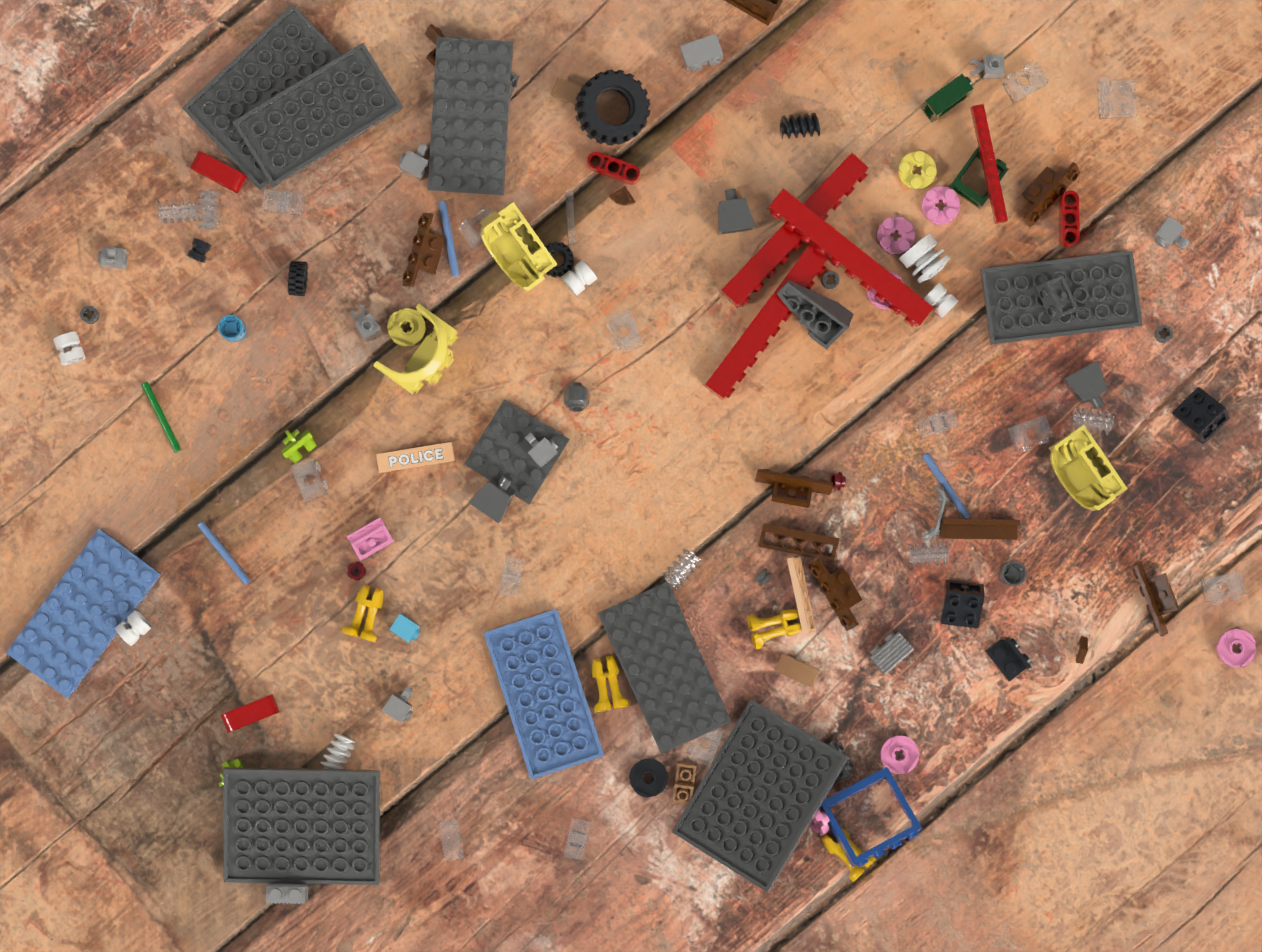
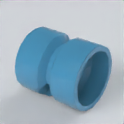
M226 315L218 323L219 333L230 342L241 341L246 335L245 323L235 315Z

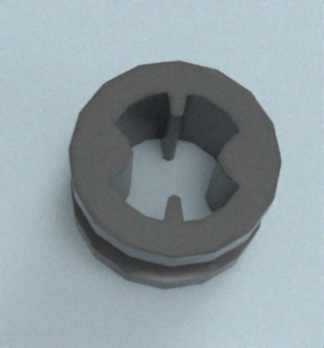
M829 271L823 275L821 282L826 289H833L839 284L840 279L837 273ZM832 275L834 277L833 281L835 282V284L832 285L831 283L830 285H828L826 283L828 280L826 276L831 277Z
M85 306L80 312V317L87 324H94L99 319V312L93 306ZM89 310L94 313L92 319L85 317L86 312Z
M1161 325L1155 331V339L1160 343L1168 342L1173 336V330L1168 325ZM1163 329L1167 330L1166 333L1169 334L1164 339L1161 338L1162 335H1159V332H1162Z
M766 568L754 579L755 582H759L760 587L772 575L767 573Z

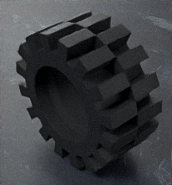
M562 242L548 243L545 246L551 255L553 253L562 254L564 262L559 267H553L546 274L554 278H560L572 269L574 264L572 250Z
M290 262L288 295L305 296L308 282L307 262Z

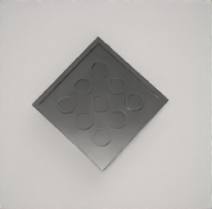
M504 399L464 465L488 480L492 477L500 480L503 474L509 475L513 479L509 488L515 491L514 496L530 505L570 439ZM530 432L538 442L544 438L547 440L552 439L558 446L556 449L558 454L542 468L527 453L533 448L525 439Z

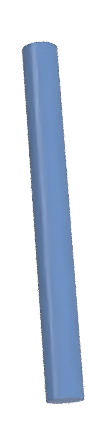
M439 201L452 277L459 276V269L446 201Z
M928 452L924 454L922 458L964 519L970 517V513Z
M204 521L197 525L243 584L247 585L250 583L251 580Z

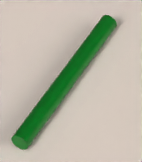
M149 383L141 384L174 453L181 451L182 449Z

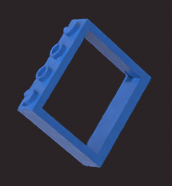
M888 767L825 799L819 808L821 813L824 812L830 820L828 825L852 867L856 865L860 867L867 864V859L872 856L875 859L885 854L884 850L889 847L892 849L902 845V840L906 838L911 840L918 836V832L922 828ZM886 779L912 827L856 856L830 808Z

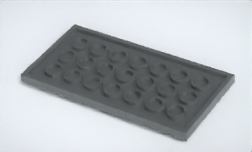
M437 37L428 191L504 195L513 41Z
M361 43L233 121V124L274 188L403 109V106L364 43Z
M1133 251L980 270L990 345L1143 326ZM1063 275L1079 310L1051 322L1036 287Z
M668 581L598 613L661 754L732 722Z

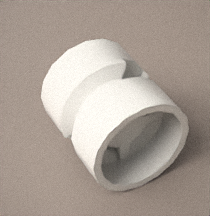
M583 260L574 266V271L569 270L561 277L576 296L585 290V284L590 285L597 280L596 275Z
M940 282L924 298L926 302L934 307V312L941 319L958 302L952 294H947V289Z
M77 332L65 333L53 339L56 349L60 351L58 355L62 365L73 364L86 358L82 347L78 346L80 340Z
M134 610L127 617V621H122L115 627V630L127 644L132 646L140 639L139 635H145L152 626L141 613Z

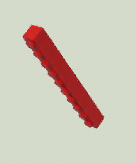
M984 104L974 105L970 109L994 223H1004L1008 221L985 107Z

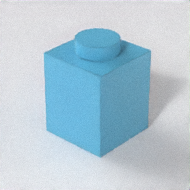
M403 614L398 615L389 629L407 642L415 641L421 633L418 630L420 625Z

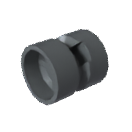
M1018 561L1006 562L998 570V578L1006 586L1020 585L1027 576L1025 566Z

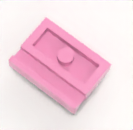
M381 517L347 536L360 561L394 542Z

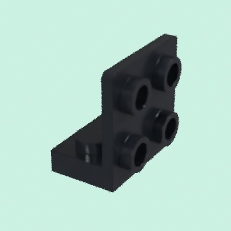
M1197 387L1172 412L1174 417L1195 433L1197 441L1201 444H1204L1230 419L1226 408L1200 387Z
M945 580V599L940 623L978 628L985 598L984 585Z
M1002 637L985 652L1007 681L1010 682L1022 671L1032 668L1030 665L1031 660L1025 653H1020L1018 650L1020 646L1013 638Z

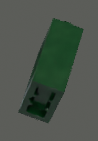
M961 74L925 100L921 109L931 123L969 97L974 89L972 81L969 77Z
M977 147L949 188L980 209L989 197L988 190L982 197L960 181L977 157L981 160L979 148ZM997 159L996 165L1001 181L1009 169L1002 160Z

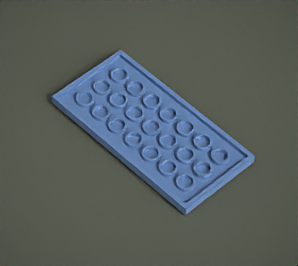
M98 529L6 653L60 694L69 698L117 635L115 627L122 621H127V617L138 607L162 574L103 530Z
M557 609L484 632L530 779L533 780L603 757L604 753Z

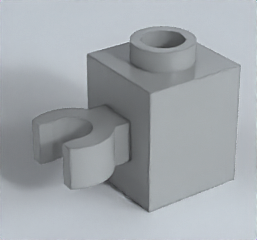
M985 55L981 63L978 60H971L969 62V65H976L977 70L970 71L972 76L982 72V79H1001L1004 75V55Z
M421 143L416 154L409 150L406 154L403 153L398 162L400 170L421 181L429 166V161L424 159L429 149L428 146Z
M1171 216L1167 217L1152 235L1155 238L1154 241L1161 247L1165 246L1168 248L1174 242L1183 250L1190 243L1186 238L1179 235L1185 227Z
M102 247V251H99L98 262L103 268L127 270L129 251L125 248Z
M359 305L361 314L356 315L351 310V315L358 319L354 324L367 342L383 331L371 313L365 315V308Z
M531 432L525 437L533 447L527 453L540 468L558 454L556 451L558 446L552 439L547 440L544 438L538 442Z
M406 687L400 697L392 694L382 711L400 723L404 720L407 722L413 714L411 711L413 706L407 703L414 691Z

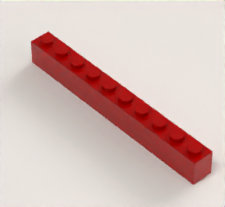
M851 153L803 204L825 221L829 217L827 213L831 209L835 211L842 203L840 199L844 195L848 197L854 191V184L857 181L861 183L868 176L866 173L868 167L856 155ZM783 225L721 290V294L736 308L740 305L744 307L751 299L749 295L753 291L757 293L763 287L762 281L766 277L770 279L777 272L775 268L779 264H785L790 258L788 254L792 250L796 252L803 243L799 238L800 234L795 230L791 232Z
M784 188L767 207L770 211L769 214L776 220L781 219L785 222L784 226L791 232L795 230L800 234L799 238L807 244L810 242L814 245V250L822 256L825 254L830 258L829 262L837 268L840 266L845 270L844 274L851 279H857L860 282V287L866 291H872L875 294L874 297L879 302H886L890 306L889 309L896 315L901 314L905 318L904 321L911 327L914 325L916 327L920 326L933 310V306Z
M811 243L704 387L723 400L725 396L729 399L735 391L733 388L736 382L741 383L746 376L744 372L748 366L752 368L758 360L755 356L759 351L764 352L769 345L767 340L770 336L775 337L781 329L778 325L782 320L786 322L792 313L777 295V292L788 280L810 290L815 283L812 281L816 275L820 277L826 269L824 264L830 258L825 254L822 256L814 250L815 246Z

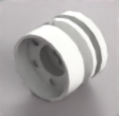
M930 233L899 258L906 268H910L913 265L917 267L912 273L913 277L919 272L923 274L917 279L919 284L934 277L951 259L949 255L942 259L939 258L944 249L937 252L933 251L938 242Z

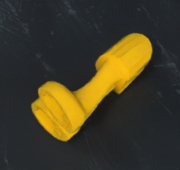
M364 584L355 599L358 604L353 621L350 625L343 626L341 633L358 638L366 607H369L365 625L359 638L376 642L377 636L373 633V624L377 610L382 608L383 589L376 588L372 601H370L368 596L370 595L371 586Z
M781 610L780 615L763 619L757 618L754 614L747 615V622L751 631L777 624L782 625L768 631L752 633L751 637L754 648L756 650L761 649L764 642L773 637L781 635L790 637L801 632V623L788 625V620L799 618L798 610Z
M613 655L606 656V667L608 668L606 672L602 671L603 666L600 658L593 659L592 678H596L599 690V701L594 706L595 713L611 710L606 678H608L613 709L630 706L629 700L623 698L620 693L617 681V674L620 672Z
M841 828L855 855L858 856L864 853L849 838L850 834ZM826 833L821 837L829 853H835L848 866L850 871L849 879L852 882L858 879L865 869L857 865L852 867L839 843H835L834 839ZM872 856L867 859L868 863L864 867L868 868L876 860L875 857Z

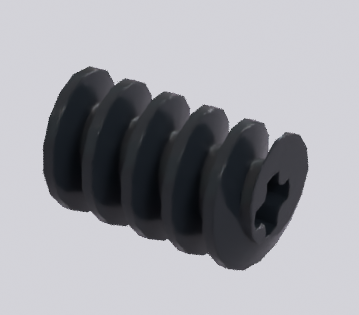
M805 113L803 119L800 114L796 115V119H794L793 115H789L788 120L785 115L781 117L780 136L782 140L784 134L790 139L792 133L795 138H798L800 132L803 138L807 132L813 137L814 131L820 136V123L816 113H812L811 118L808 113Z

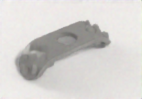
M937 485L934 486V489L938 493V501L941 504L935 527L930 528L929 533L921 537L922 540L926 541L939 534L944 506L948 502L946 500L948 497L944 493L945 490Z

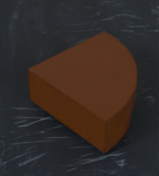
M626 186L609 196L613 202L619 205L628 206L635 203Z
M1081 636L1078 642L1079 651L1076 654V663L1083 664L1088 651V638Z

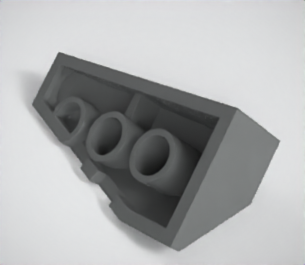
M789 280L777 292V295L787 308L796 314L798 322L809 331V336L825 349L849 327L854 315L838 302Z

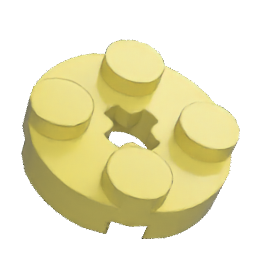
M923 151L911 152L904 156L898 168V177L901 183L909 189L922 190L927 188L933 182L937 173L934 160ZM914 166L917 168L921 167V175L913 174Z
M404 308L396 311L389 318L388 332L396 344L403 347H412L424 338L426 324L421 314L416 310ZM408 322L412 330L405 333L403 332L402 325H406Z

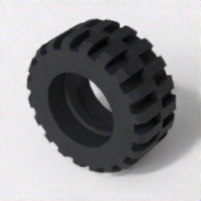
M612 69L596 74L582 86L581 91L576 97L575 111H577L576 120L577 122L580 121L581 130H585L588 133L587 137L596 139L597 143H606L612 146L614 144H623L641 132L648 122L647 117L650 116V110H648L650 99L646 97L648 94L647 90H643L640 86L642 85L640 80H634V75L630 73L626 75L622 70L613 71ZM613 90L619 92L627 100L629 115L622 124L610 125L599 117L596 111V100L604 91Z

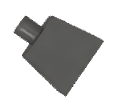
M736 189L725 190L726 201H720L718 204V235L754 230L755 224L746 198L737 199Z
M1098 361L1063 379L1064 384L1081 404L1090 400L1095 410L1105 405L1100 394L1108 389Z
M503 474L500 480L492 477L469 503L497 523H500L504 519L515 494V491L509 488L513 479L506 474Z

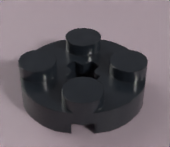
M655 759L640 760L634 764L629 774L630 785L642 797L648 798L662 793L668 782L666 769L662 763ZM649 772L652 773L653 782L645 783L643 775H648Z

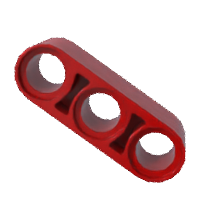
M198 151L190 166L195 172L237 194L247 178L241 172L201 151Z
M592 152L587 157L588 168L595 173L629 185L636 184L640 179V170L633 164L600 152ZM593 158H599L601 163L598 166H593L590 161ZM611 164H616L619 170L613 173L609 171L608 167ZM628 171H635L637 176L634 179H629L626 173Z
M1072 190L1066 191L1059 199V241L1065 248H1071L1080 238L1079 195ZM1065 196L1072 197V205L1065 202ZM1065 215L1072 216L1073 223H1067ZM1071 234L1074 238L1073 242L1066 241L1065 235Z
M273 694L224 713L221 715L227 733H230L277 714L280 711Z

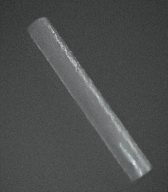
M566 187L568 245H575L573 187Z

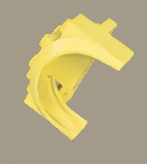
M513 201L500 211H494L480 221L482 225L480 235L486 248L504 273L518 287L527 291L531 290L545 279L543 275L558 265Z
M421 304L416 306L417 312L434 325V330L430 335H427L407 362L403 373L393 371L378 361L373 365L377 370L412 395L414 392L418 393L424 385L422 383L423 380L430 385L438 383L443 375L441 374L442 370L445 367L449 368L454 361V354L447 347L448 345L452 346L458 338L456 336L458 332Z
M1085 425L1049 447L1051 451V464L1059 481L1070 496L1082 507L1091 511L1100 510L1127 490V487Z

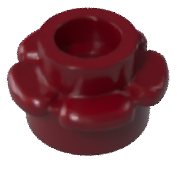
M842 472L832 474V489L840 491L842 487H845L846 477L843 476Z
M357 561L349 564L347 574L349 578L358 581L365 576L366 568L363 567L361 562Z

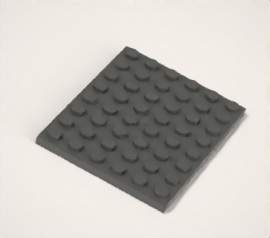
M292 5L185 104L182 109L262 191L270 182L233 124V121L337 59L341 54Z
M750 699L672 833L770 893L849 757Z
M224 767V882L379 885L380 770Z

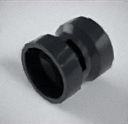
M194 238L192 249L188 251L187 256L205 263L207 258L205 254L210 251L212 245Z

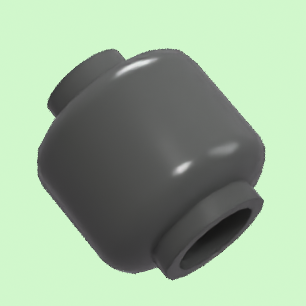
M573 382L564 389V405L570 411L580 412L588 406L589 390L582 383Z

